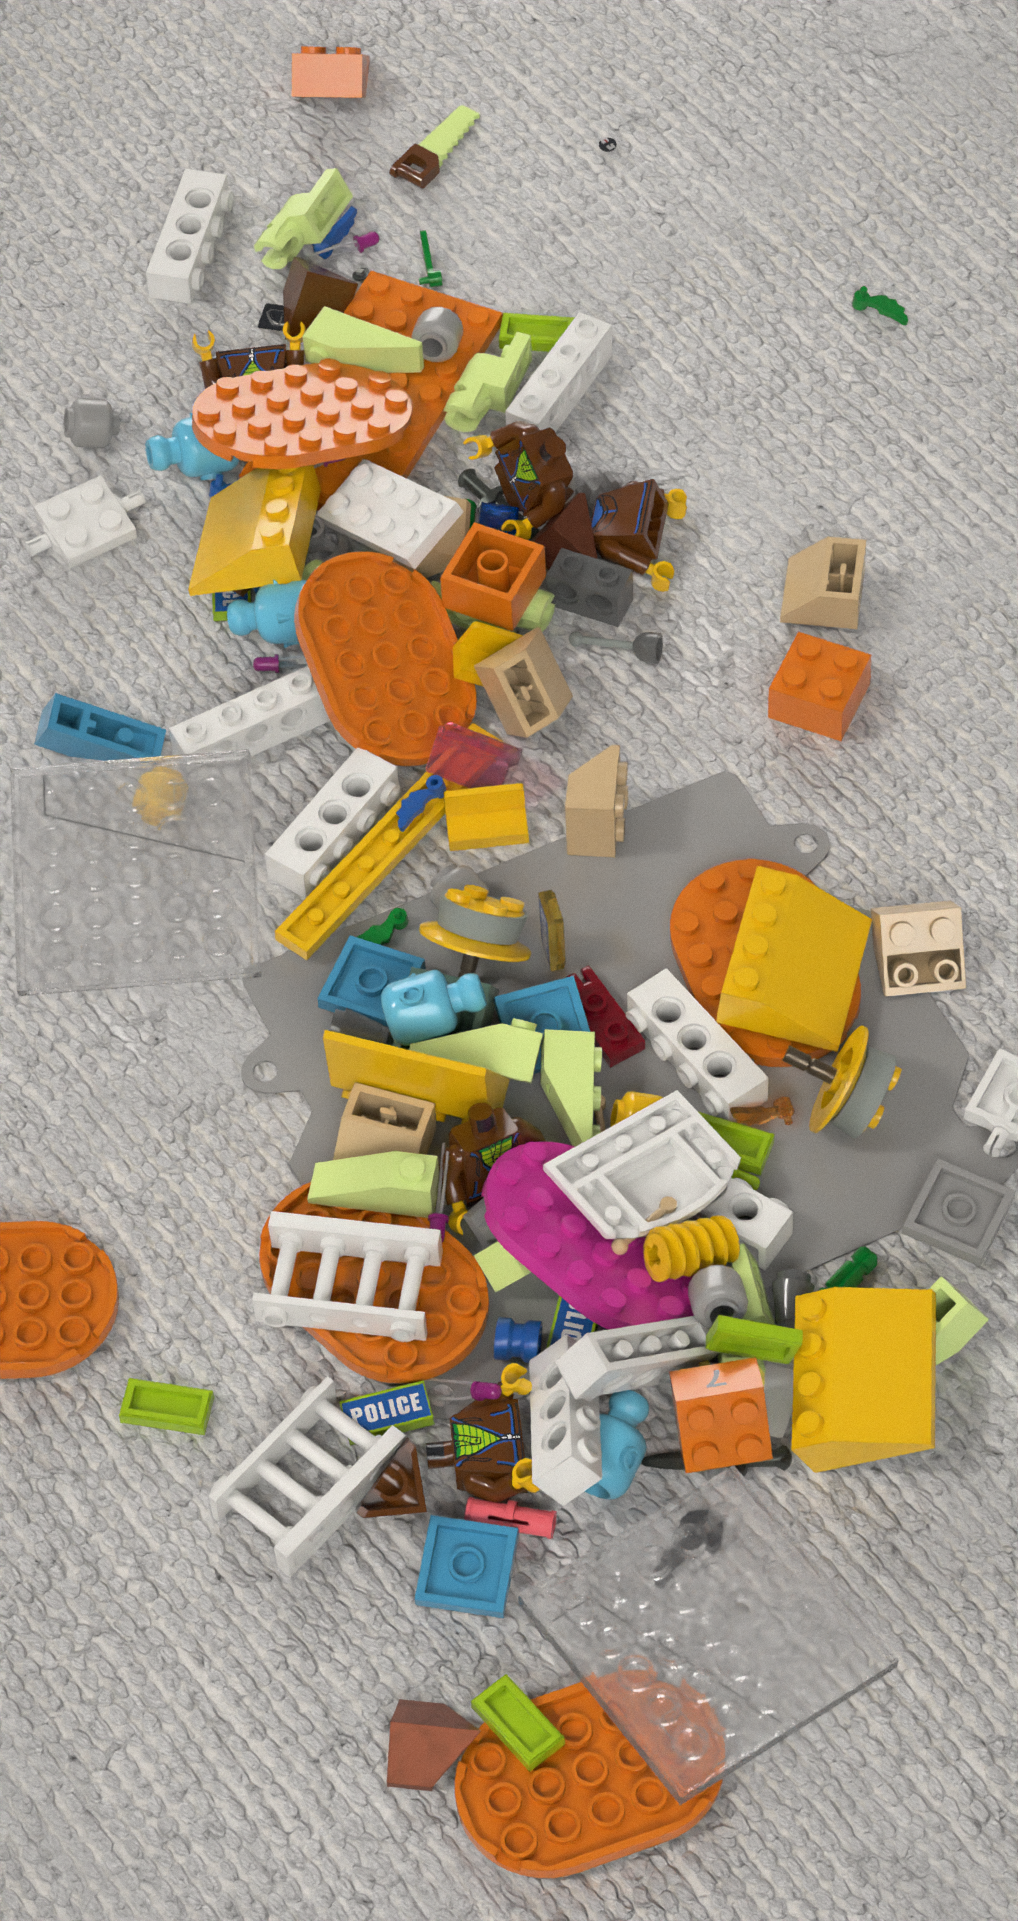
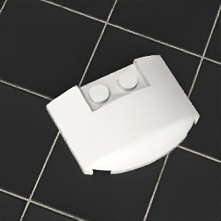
M676 1090L545 1163L543 1170L605 1239H632L647 1236L649 1231L657 1226H668L673 1223L680 1224L707 1207L727 1187L734 1169L737 1170L740 1164L741 1157L683 1095ZM669 1196L677 1201V1208L674 1212L664 1214L655 1221L647 1222L645 1220L659 1208L662 1198Z

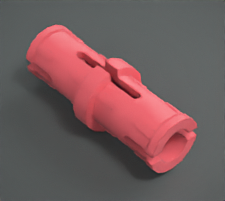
M469 1497L464 1520L518 1528L519 1533L552 1539L556 1526L557 1511L518 1506V1501L508 1500L507 1504Z

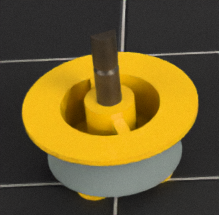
M467 884L464 886V890L450 888L440 893L438 921L423 922L419 927L420 934L428 940L448 949L464 953L458 977L467 973H476L479 957L505 962H522L530 959L531 956L530 949L518 941L528 917V913L523 909L525 903L510 897L498 899L488 896V890L479 886Z
M861 1025L850 1035L831 1066L816 1058H811L810 1055L790 1045L788 1046L782 1061L802 1071L806 1070L808 1074L824 1081L810 1116L809 1130L811 1132L818 1133L831 1122L852 1138H857L867 1127L874 1129L879 1123L884 1112V1106L880 1104L887 1090L891 1091L895 1087L902 1069L896 1066L895 1055L867 1046L869 1036L867 1027Z

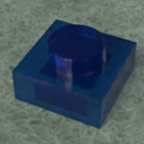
M481 502L478 524L502 531L501 528L505 521L518 520L519 508ZM516 529L512 531H502L514 536L516 535Z

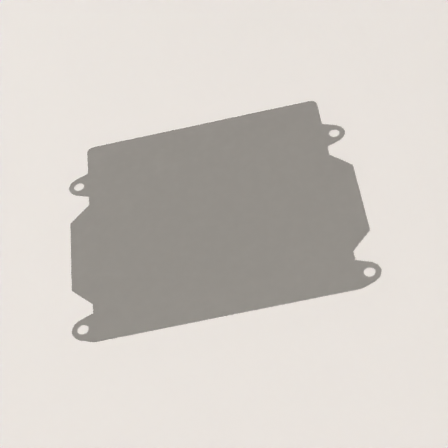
M730 772L715 774L624 812L625 838L624 842H617L615 858L567 855V839L564 837L477 873L479 878L488 887L490 896L498 899L510 897L525 903L523 909L528 913V917L518 941L530 949L531 956L530 959L522 962H505L479 957L476 973L474 974H478L482 983L491 984L499 989V996L563 979L572 973H576L580 980L585 983L580 969L589 965L625 1014L627 1012V993L666 968L688 991L674 957L670 941L671 913L678 896L688 883L699 874L714 866L748 858L777 862L791 867L806 876L827 855L830 849L828 835L819 827L804 823L770 826L735 774ZM804 834L814 836L817 839L818 846L813 852L802 853L795 848L794 841L796 838ZM430 893L395 907L406 911L409 923L402 930L394 928L390 942L382 946L425 959V970H439L442 974L458 977L464 953L438 945L422 936L419 932L421 923L438 921L439 911L431 902ZM539 898L548 927L550 967L541 941ZM851 906L871 918V911ZM393 909L331 934L308 960L303 959L293 951H289L253 966L243 974V986L270 1036L247 1056L241 1067L242 1081L255 1092L270 1094L301 1091L312 1110L289 1162L301 1186L311 1182L315 1163L333 1160L341 1117L348 1099L341 1097L342 1089L333 1087L330 1084L323 1034L324 1030H330L334 1012L319 1008L317 998L349 936L357 937L372 925H381L386 921ZM872 923L858 973L861 982V1004L858 1018L855 1019L852 1027L847 1032V1038L839 1045L838 1052L832 1051L818 1060L831 1066L847 1039L861 1025L869 1030L868 1047L896 1056V1066L901 1068L902 1071L895 1087L891 1091L887 1090L880 1104L884 1106V1112L877 1126L874 1129L867 1127L857 1138H852L831 1122L818 1133L811 1132L809 1130L810 1116L824 1081L808 1074L806 1070L802 1071L794 1066L767 1067L757 1065L769 1078L768 1101L736 1121V1123L775 1134V1141L761 1176L750 1172L747 1173L760 1179V1186L756 1190L758 1193L769 1199H779L788 1206L789 1210L793 1211V1234L766 1270L759 1268L765 1290L772 1287V1282L777 1279V1273L781 1270L795 1269L807 1272L859 1247L903 1229V1225L937 1158L1001 1185L1018 1169V1142L1014 1141L1016 1150L1012 1155L1007 1157H991L992 1150L987 1155L983 1151V1146L992 1132L981 1126L965 1127L954 1111L953 1105L969 1053L929 992L884 996L873 949ZM496 1009L494 1010L491 1026L500 1024ZM666 1020V1021H663V1022L670 1023V1022H674V1021H672V1020ZM389 1032L387 1045L393 1046L394 1039ZM643 1032L640 1034L645 1039V1050L611 1068L602 1057L601 1071L594 1072V1086H601V1095L606 1099V1107L603 1110L606 1129L610 1128V1117L614 1101L616 1099L621 1100L628 1091L659 1095L664 1098L678 1090L698 1112L712 1115L704 1106L699 1093L693 1087L687 1088L681 1082L676 1068L667 1059L664 1061L657 1056L652 1048L651 1041ZM693 1047V1048H689V1049H690V1050H698V1049H700V1048ZM261 1062H271L277 1067V1075L272 1080L263 1082L254 1077L253 1070ZM541 1072L533 1075L531 1084L510 1079L503 1105L511 1118L516 1116L522 1117L536 1126L547 1142L572 1145L540 1084ZM716 1075V1076H713V1077L723 1078V1077H726V1076ZM593 1111V1125H597L595 1112ZM446 1115L444 1123L436 1121V1131L427 1155L438 1156V1164L441 1161L442 1143H445V1149L449 1147V1132L453 1127L461 1124V1118ZM444 1197L442 1214L449 1217L453 1209L452 1205L446 1204ZM464 1201L466 1210H470L478 1203L476 1202L472 1205L467 1206V1204ZM741 1216L738 1219L751 1220L753 1218L749 1216ZM464 1218L460 1222L463 1235L454 1232L446 1223L445 1230L464 1245L473 1256L484 1249ZM727 1262L726 1266L730 1267L732 1263ZM532 1272L497 1292L494 1291L485 1276L489 1296V1314L483 1335L476 1347L462 1362L434 1378L497 1384L501 1381V1374L504 1368L509 1364L517 1363L527 1369V1373L519 1379L525 1378L530 1381L529 1363H525L521 1358L512 1357L509 1361L494 1359L497 1320L499 1317L512 1318L515 1323L523 1324L528 1320L542 1321L541 1352H543L547 1346L559 1295ZM424 1380L427 1395H429L431 1388L440 1384L450 1387L453 1390L454 1398L471 1395V1384ZM514 1392L513 1399L519 1400L530 1395V1392L526 1395H519ZM473 1398L452 1400L450 1404L443 1407L435 1406L430 1401L429 1403L433 1418L449 1420L452 1415L458 1414L459 1411L475 1400Z

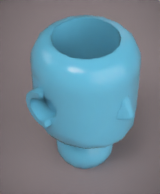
M190 413V417L181 419L175 424L172 430V437L165 438L161 435H155L150 437L145 443L146 457L151 469L164 471L170 465L177 464V467L184 475L200 477L201 480L216 479L217 474L231 471L240 461L234 456L230 462L207 450L193 433L192 413Z
M273 580L274 584L264 585L258 590L254 602L249 603L242 599L232 601L227 608L230 631L235 635L244 636L258 629L260 636L270 644H284V648L299 644L294 624V613L297 598L307 580L292 581L287 584H278L277 581Z
M430 970L417 975L412 973L407 978L389 983L381 993L382 1008L391 1036L396 1043L403 1046H410L412 1043L445 1036L455 1029L458 1023V1012L465 1010L471 1013L478 1012L487 1005L478 974L474 973L464 974L457 982L451 984L447 983L445 976L439 970Z
M632 1390L613 1393L608 1403L610 1409L608 1414H600L599 1417L601 1421L602 1480L584 1491L598 1498L613 1500L626 1493L647 1450L646 1441L636 1427L647 1418L649 1404L646 1398Z

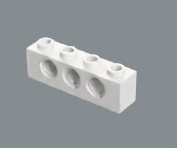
M191 169L184 170L146 271L150 298L192 304L196 291L202 290L205 279V266L212 263L215 239L222 236L225 212H230L233 205V191L228 189L226 174Z
M579 312L506 409V425L515 421H524L537 425L540 430L551 427L556 433L612 357V325Z
M306 666L169 728L175 760L189 782H195L329 722L330 719L310 669Z
M357 747L265 853L268 878L306 898L324 880L340 860H343L353 849L354 843L363 833H368L373 828L377 816L386 806H391L396 801L400 793L397 766L367 750Z
M667 968L627 993V1019L633 1023L639 1033L643 1032L651 1041L652 1048L657 1056L664 1061L667 1059L676 1068L681 1082L687 1088L693 1087L699 1093L704 1106L713 1116L719 1115L722 1119L736 1122L768 1101L769 1078ZM672 1020L674 1022L667 1023L663 1021ZM696 1047V1048H700V1049H698V1050H690L689 1048ZM723 1075V1076H726V1077L716 1078V1077H713V1076Z
M730 1178L727 1187L717 1199L686 1220L695 1221L699 1218H710L714 1215L725 1216L731 1220L736 1228L739 1245L745 1244L758 1262L759 1268L763 1270L768 1268L793 1234V1211L789 1210L788 1206L779 1199H769L753 1190L746 1181L740 1178ZM741 1216H749V1217H752L753 1219H751V1220H741V1219H738V1218L741 1217Z
M694 1316L586 1333L558 1358L555 1364L562 1374L566 1386L576 1400L671 1383L669 1371L699 1367V1362L705 1360L710 1362L720 1352L705 1349L706 1335L709 1329L702 1326Z
M568 1334L529 1361L530 1382L532 1383V1390L530 1391L532 1483L562 1506L602 1480L599 1395L575 1400L555 1364V1361L577 1342Z

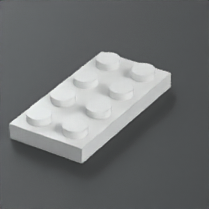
M363 459L351 471L350 475L336 492L327 499L316 516L324 522V525L416 569L464 511L457 502Z

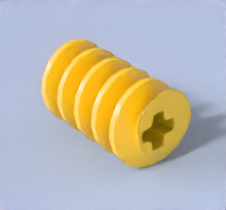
M722 1215L699 1218L695 1221H684L681 1224L673 1223L668 1226H657L651 1229L645 1238L643 1247L644 1262L650 1277L656 1282H664L668 1278L679 1279L681 1276H693L701 1269L711 1265L726 1266L727 1262H735L739 1257L740 1251L739 1237L731 1220Z

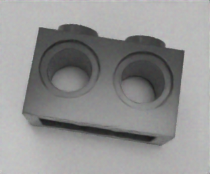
M564 548L560 549L546 575L547 591L554 594L555 597L551 603L555 604L556 608L612 626L619 627L633 601V570Z

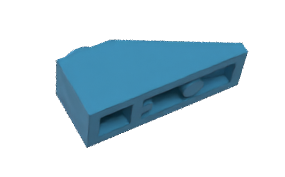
M55 693L42 710L34 745L70 757L157 767L166 729Z

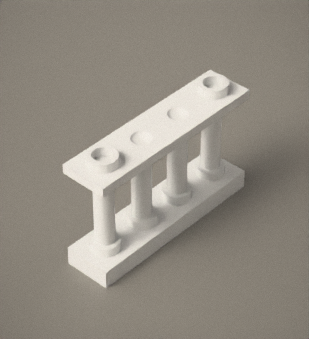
M271 1211L268 1224L272 1248H279L280 1252L271 1294L253 1293L252 1302L256 1322H263L271 1327L291 1325L387 1336L401 1342H410L412 1340L426 1341L427 1326L425 1312L415 1310L423 1268L427 1265L440 1266L443 1248L440 1230ZM300 1251L322 1253L313 1299L288 1296L296 1255ZM342 1256L364 1258L356 1304L330 1301L338 1260ZM385 1260L407 1263L398 1309L373 1306L381 1262Z
M328 1376L318 1386L310 1387L301 1397L299 1405L229 1476H222L214 1484L209 1495L212 1516L216 1520L220 1521L233 1508L276 1542L274 1551L277 1567L290 1578L356 1511L355 1509L406 1440V1435L393 1425L383 1436H374L334 1406L337 1402L334 1381ZM322 1418L365 1450L364 1455L353 1466H344L305 1436V1434ZM293 1448L334 1479L335 1485L324 1496L319 1495L316 1497L275 1464ZM263 1478L306 1511L305 1516L294 1527H285L245 1495Z

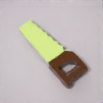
M459 106L421 143L413 144L391 166L389 174L394 178L401 177L421 189L425 188L440 173V167L443 165L442 160L448 158L447 153L453 152V147L458 145V140L464 138V133L469 132V127L475 124L474 120L479 119L480 114L466 106ZM415 164L424 170L420 172L410 166Z

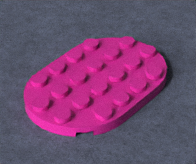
M528 1142L508 1150L496 1160L484 1182L481 1197H484L487 1210L484 1217L489 1229L505 1250L578 1312L606 1329L694 1316L688 1297V1286L693 1276H681L679 1279L668 1278L664 1282L654 1281L650 1277L644 1262L643 1247L646 1236L632 1241L628 1245V1250L625 1254H615L611 1247L615 1239H605L544 1172L543 1165L575 1146L557 1142Z

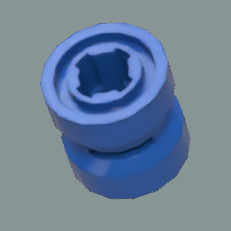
M499 1317L495 1331L494 1359L509 1361L512 1357L521 1358L525 1363H529L531 1359L541 1353L542 1321L528 1320L523 1324L515 1323L512 1318Z

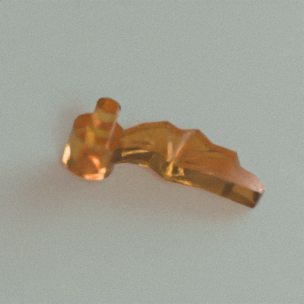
M789 1097L776 1099L773 1102L774 1107L730 1108V1112L737 1123H745L748 1126L754 1124L761 1125L776 1117L784 1119L785 1125H791L793 1123L791 1116L795 1113Z

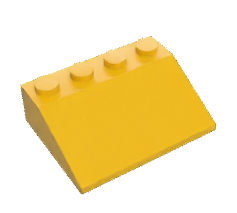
M313 465L290 469L256 468L210 498L188 588L190 596L262 587L274 584L273 580L277 581L278 584L302 580L321 491Z
M757 866L722 988L716 1022L838 1052L872 919L798 875Z
M324 1030L323 1043L330 1084L343 1090L342 1098L349 1099L354 1083H359L435 1103L436 1121L443 1123L445 1122L446 1115L461 1118V1124L468 1121V1110L477 1103H487L492 1106V1109L497 1107L503 1108L510 1079L496 1072L470 1064Z
M833 1287L795 1296V1329L803 1330V1341L794 1356L791 1450L813 1472L818 1473L934 1449L936 1293L932 1289Z

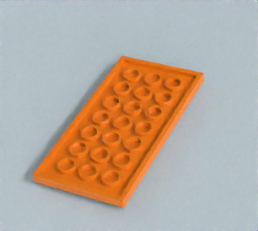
M369 272L353 300L344 311V314L411 338L418 317L423 311L431 307H443L450 309L458 315L462 321L464 332L457 352L450 359L444 362H431L423 359L424 368L421 372L388 373L391 379L398 383L411 399L412 417L410 427H407L403 432V439L387 449L346 458L345 460L328 464V467H324L323 464L315 468L321 487L316 511H319L324 506L327 499L336 492L350 475L351 471L363 459L406 479L408 478L444 420L447 412L443 410L451 393L455 392V384L459 381L472 357L476 353H485L501 327L503 312L381 273ZM253 462L246 463L239 474V479L256 469L252 467Z

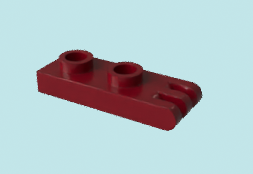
M589 965L580 969L585 983L580 980L576 973L566 976H574L590 1032H595L594 1045L595 1047H602V1057L610 1068L645 1050V1039L633 1023L627 1019L624 1011Z

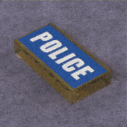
M552 889L538 892L541 942L550 971L564 969L566 965L564 921L555 892Z

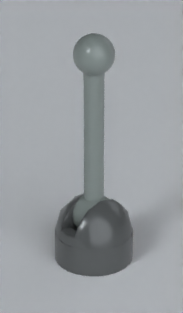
M578 631L572 632L569 636V642L574 647L589 644L632 649L636 657L645 663L658 664L662 655L663 636L661 633L644 632L638 635L633 642L583 636Z

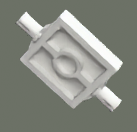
M101 475L34 506L35 516L42 525L44 534L24 542L26 550L32 557L51 547L62 556L71 569L137 538L136 528L127 516V512L146 504L145 497L141 490L138 489L127 496L119 498L111 492Z
M1000 1048L968 1103L963 1118L992 1132L983 1146V1151L987 1155L993 1149L991 1157H998L1008 1139L1018 1142V1056Z

